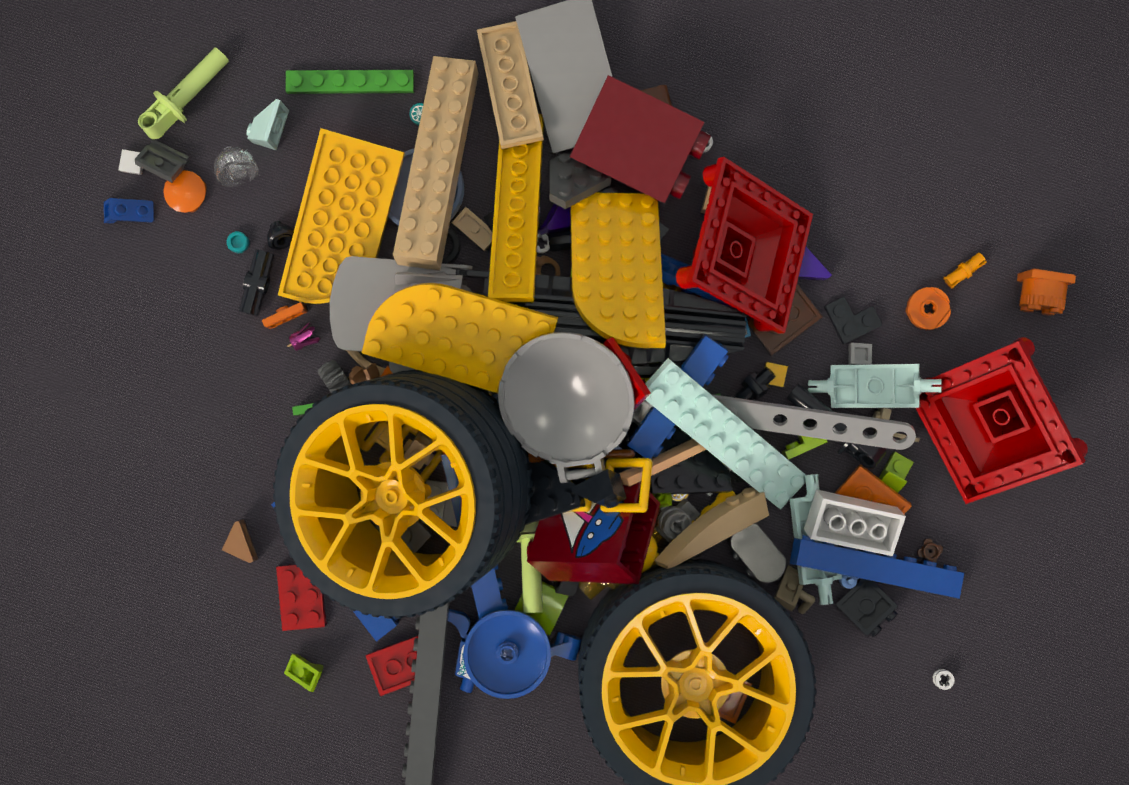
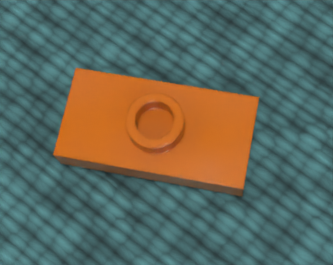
M301 302L289 308L288 306H283L276 310V314L263 319L262 322L264 327L273 329L307 313L308 310L306 305Z

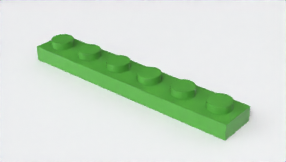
M287 70L286 92L287 94L414 93V71Z

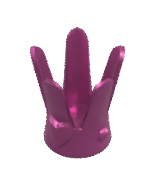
M308 323L299 332L297 331L289 336L291 344L287 345V347L293 346L298 351L304 346L318 343L320 338L315 337L305 340L312 335L315 329L314 326H311L304 330L309 325Z

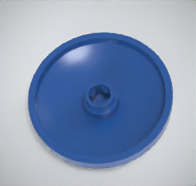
M510 609L494 611L482 617L470 630L464 644V665L472 682L486 694L503 699L521 697L533 691L545 678L551 661L550 641L540 623L530 615Z

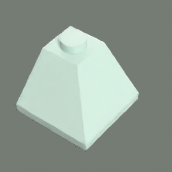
M274 100L249 124L247 139L252 143L277 150L289 113V109L281 100Z

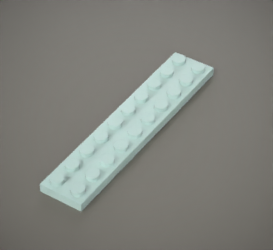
M669 358L645 383L651 392L645 399L759 493L765 492V497L780 510L806 483L805 473Z

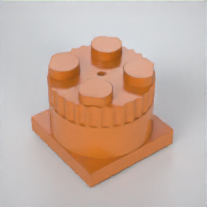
M1034 268L1019 273L1017 281L1023 282L1019 306H1021L1020 311L1034 312L1035 310L1041 311L1043 315L1053 316L1055 314H1062L1065 310L1068 285L1075 283L1076 276L1074 274Z

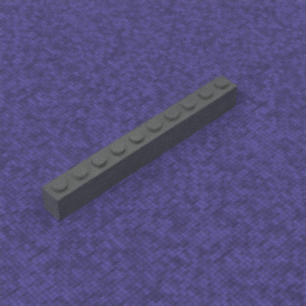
M449 603L416 618L415 630H419L418 638H415L413 651H417V658L413 659L411 672H415V680H411L410 693L413 694V701H409L408 715H411V722H407L406 736H409V743H405L404 757H407V764L403 765L402 777L406 778L405 785H433Z

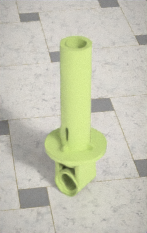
M214 48L167 96L162 95L158 91L153 93L157 100L138 119L139 126L149 138L159 139L177 120L183 123L187 121L186 117L182 114V109L229 62L220 50Z
M539 521L525 525L524 530L520 532V538L516 541L517 543L521 542L524 613L543 612L541 573L527 562V546L529 541L535 536Z

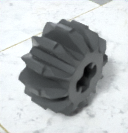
M334 360L324 363L318 369L319 376L331 393L344 386L351 385L341 367Z

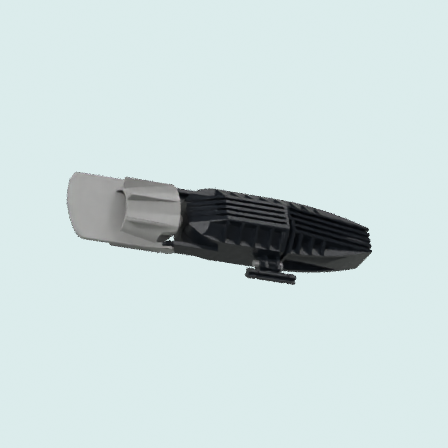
M346 257L339 265L330 296V324L333 340L337 347L343 350L362 351L368 325L376 310L391 295L415 284L438 283L472 292L467 287V281L462 280L463 277L485 279L482 295L488 297L490 272L473 271V266L442 264L441 270L397 265L396 261L392 259ZM536 274L534 302H507L558 317L555 332L581 334L601 344L607 340L592 330L577 311L572 294V277ZM663 288L665 348H636L618 344L622 351L630 356L631 364H663L667 358L674 363L685 362L702 336L707 334L727 348L728 352L726 355L744 350L747 322L745 318L747 315L708 299Z

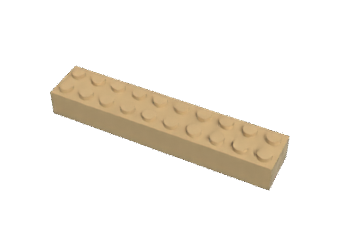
M433 56L393 251V257L397 265L441 270L479 74L476 61Z

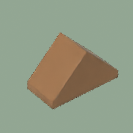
M243 519L234 523L222 550L250 563L258 560Z

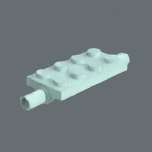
M920 364L831 365L830 378L828 380H808V386H817V388H808V391L810 393H828L831 397V408H919L922 392L942 393V387L932 386L941 385L942 379H921Z
M818 474L804 475L807 490L805 497L790 498L794 538L802 539V535L808 536L804 527L816 489L820 490ZM797 565L799 584L817 585L819 604H833L831 584H833L834 580L842 579V574Z

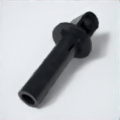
M799 383L787 397L797 407L834 412ZM837 423L833 426L835 431H844L847 428L843 423ZM841 442L840 445L842 447L837 452L840 455L846 451L865 468L874 469L886 454V448Z

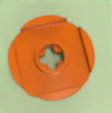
M922 288L910 296L907 302L906 314L916 327L932 330L941 327L949 319L951 314L950 300L938 288ZM931 303L933 305L931 308L933 313H925L924 305Z

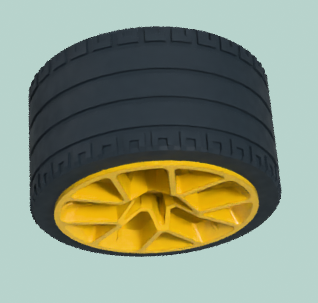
M414 369L344 386L332 391L331 394L325 395L320 401L312 404L313 407L308 408L303 417L296 421L297 425L291 428L290 436L286 437L285 445L281 447V456L277 459L276 464L278 466L274 473L276 478L273 483V488L275 489L273 499L275 500L274 511L277 515L276 522L279 524V532L284 539L283 543L287 546L290 552L289 555L294 559L297 568L301 569L305 578H308L313 586L319 588L322 594L328 595L332 601L335 600L341 606H347L354 612L356 610L360 611L363 615L371 614L372 617L384 616L387 619L392 617L400 619L404 616L409 618L414 617L416 614L423 615L426 612H432L438 607L446 605L491 571L508 555V552L513 549L516 541L520 538V532L524 530L525 522L529 516L527 512L531 507L530 499L533 496V491H531L533 481L531 480L532 468L529 466L531 462L529 457H527L526 450L521 447L522 444L507 429L502 419L499 404H497L495 398H491L486 390H481L478 387L461 383L451 378ZM378 421H388L391 461L378 465L364 466L360 452L362 442L370 429ZM403 424L421 431L432 439L430 445L407 460L404 458ZM440 449L450 460V465L456 472L459 484L455 489L427 499L431 495V487L424 483L420 474L411 466L435 450ZM356 485L361 489V501L358 497ZM456 496H461L460 522L458 529L453 530L430 510V506ZM369 519H371L375 524H377L380 527V532L373 526ZM421 519L449 542L450 546L442 554L415 553L409 549L401 536L408 527Z
M690 558L669 569L655 564L641 574L639 584L617 583L614 585L615 588L612 591L609 590L605 597L601 599L600 605L594 609L593 614L588 620L587 628L585 627L578 659L579 694L583 720L589 737H592L594 747L599 752L600 757L605 759L606 765L614 771L617 777L621 776L623 782L627 785H766L771 780L775 781L777 775L785 771L788 763H792L794 760L793 756L795 753H799V747L806 740L805 734L810 730L809 725L814 717L812 711L816 706L815 695H817V689L814 687L816 677L814 674L815 667L811 662V659H813L807 641L802 637V631L795 620L790 617L789 612L775 598L743 573L724 564H717L714 561L703 559L694 560ZM694 610L713 611L727 616V620L707 643L703 641L693 613ZM676 612H683L687 616L697 648L682 651L666 662L649 635L648 628L651 624L665 616ZM736 623H741L756 637L761 656L734 675L727 671L721 660L712 652ZM639 636L643 638L657 661L658 665L656 667L623 666L631 646ZM762 668L759 689L743 684ZM661 677V689L665 699L664 709L631 717L621 703V678ZM740 691L754 697L755 699L747 713L733 727L720 720L719 709L725 703L728 694ZM682 716L695 719L701 718L708 726L706 740L677 742L669 740L674 722ZM665 720L660 737L640 726ZM718 731H722V732H723L722 734L716 736V733H717Z

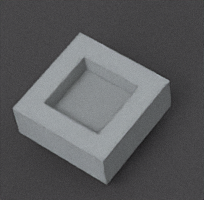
M850 343L848 365H872V344Z

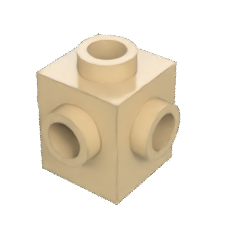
M419 431L413 440L408 439L404 445V458L407 460L430 445L432 439ZM429 454L411 467L420 470L424 464L428 466L434 454Z

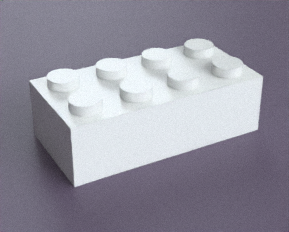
M816 489L804 530L809 538L813 540L893 556L906 516L895 506Z

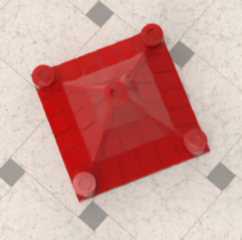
M725 157L718 158L716 164L708 165L703 170L705 184L712 187L709 203L707 204L702 223L700 238L693 251L692 265L678 269L676 281L682 289L698 287L744 314L749 315L754 319V325L758 331H775L778 334L785 333L813 214Z
M1018 338L1007 346L932 378H925H941V385L932 386L942 387V393L922 392L920 395V407L916 408L965 504L1079 466L1086 461L1084 457L1088 452L1087 444L1080 438L1071 437L1064 420H1062L1052 397L1030 358L1035 352V347L1028 338Z

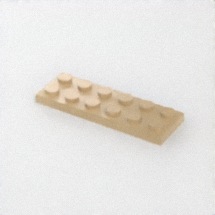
M514 21L478 29L477 33L501 149L544 140L526 54L517 22Z

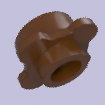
M927 538L924 540L922 548L918 549L917 554L919 557H924L928 561L936 563L943 552V547L933 543L932 539Z

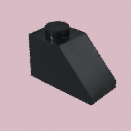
M609 469L571 488L573 493L606 508L616 507L619 502L626 499L620 474Z

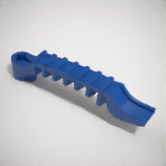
M449 609L448 621L455 625L460 636L466 639L471 624L469 616L464 612ZM558 632L555 643L550 644L551 657L556 655L576 661L582 639L571 634Z

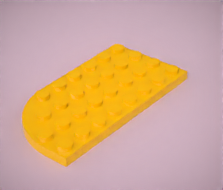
M320 128L278 296L311 304L330 302L337 270L346 257H378L405 156L404 152Z
M594 193L570 206L572 294L575 306L582 319L596 333L606 339L613 337L620 345L636 348H665L666 336L658 200L647 194Z
M415 284L397 291L376 310L368 325L362 354L498 393L499 383L505 366L513 354L530 340L545 334L554 333L558 317L444 284Z

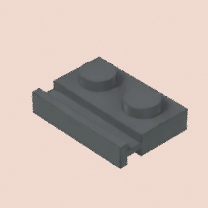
M151 139V143L146 145L134 159L135 165L171 183L184 170V166L190 162L187 155L155 139Z

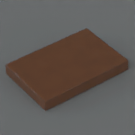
M797 284L785 333L778 334L775 331H758L752 317L748 320V324L752 332L772 356L821 319L822 315Z

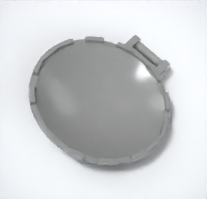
M555 332L530 340L510 358L499 383V408L507 429L527 452L535 457L539 456L550 461L552 464H556L560 483H568L569 480L590 478L606 470L603 457L621 443L633 419L635 408L634 390L624 365L606 346L581 334ZM587 464L595 465V468L573 471H568L567 467Z

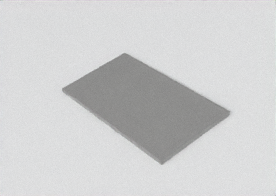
M566 0L515 16L553 154L574 148L607 76L613 77L592 0Z

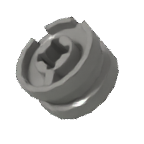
M670 506L660 513L657 523L659 529L669 539L673 540L692 524L689 515L681 508Z

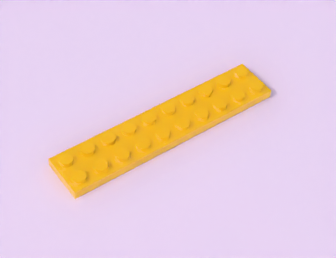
M538 114L543 134L544 120L542 114ZM499 140L488 297L504 302H534L543 140L501 149Z

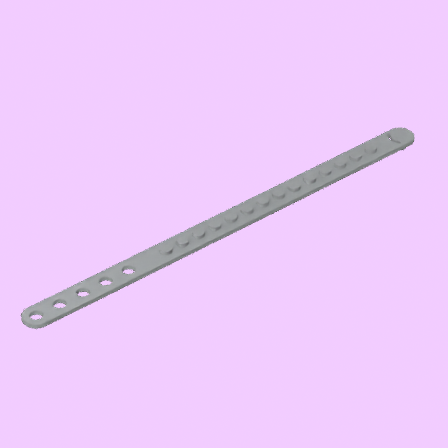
M389 362V368L392 373L414 370L410 367ZM712 395L751 429L896 450L909 448L916 438L915 429L906 422ZM640 404L634 410V412H640L642 404ZM778 414H782L787 417V420L783 423H778L773 418ZM806 419H814L817 424L813 427H806L803 422ZM837 423H843L847 428L844 431H835L833 426ZM868 427H872L877 430V432L871 436H867L863 433L864 429ZM896 432L907 434L906 438L902 440L893 438Z

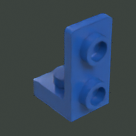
M109 198L104 201V223L113 224L116 221L153 222V201Z

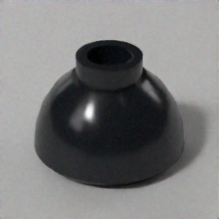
M281 221L271 223L267 234L268 246L276 250L289 247L294 230L290 226L282 224Z

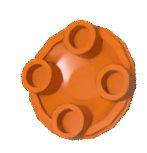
M183 170L173 183L166 181L163 191L165 200L171 208L178 212H195L205 200L206 184L194 172Z

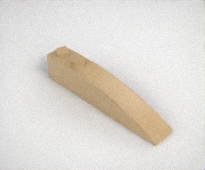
M746 488L740 494L728 497L726 501L718 504L685 528L655 559V564L666 569L675 567L769 516L765 492L759 493L755 488Z

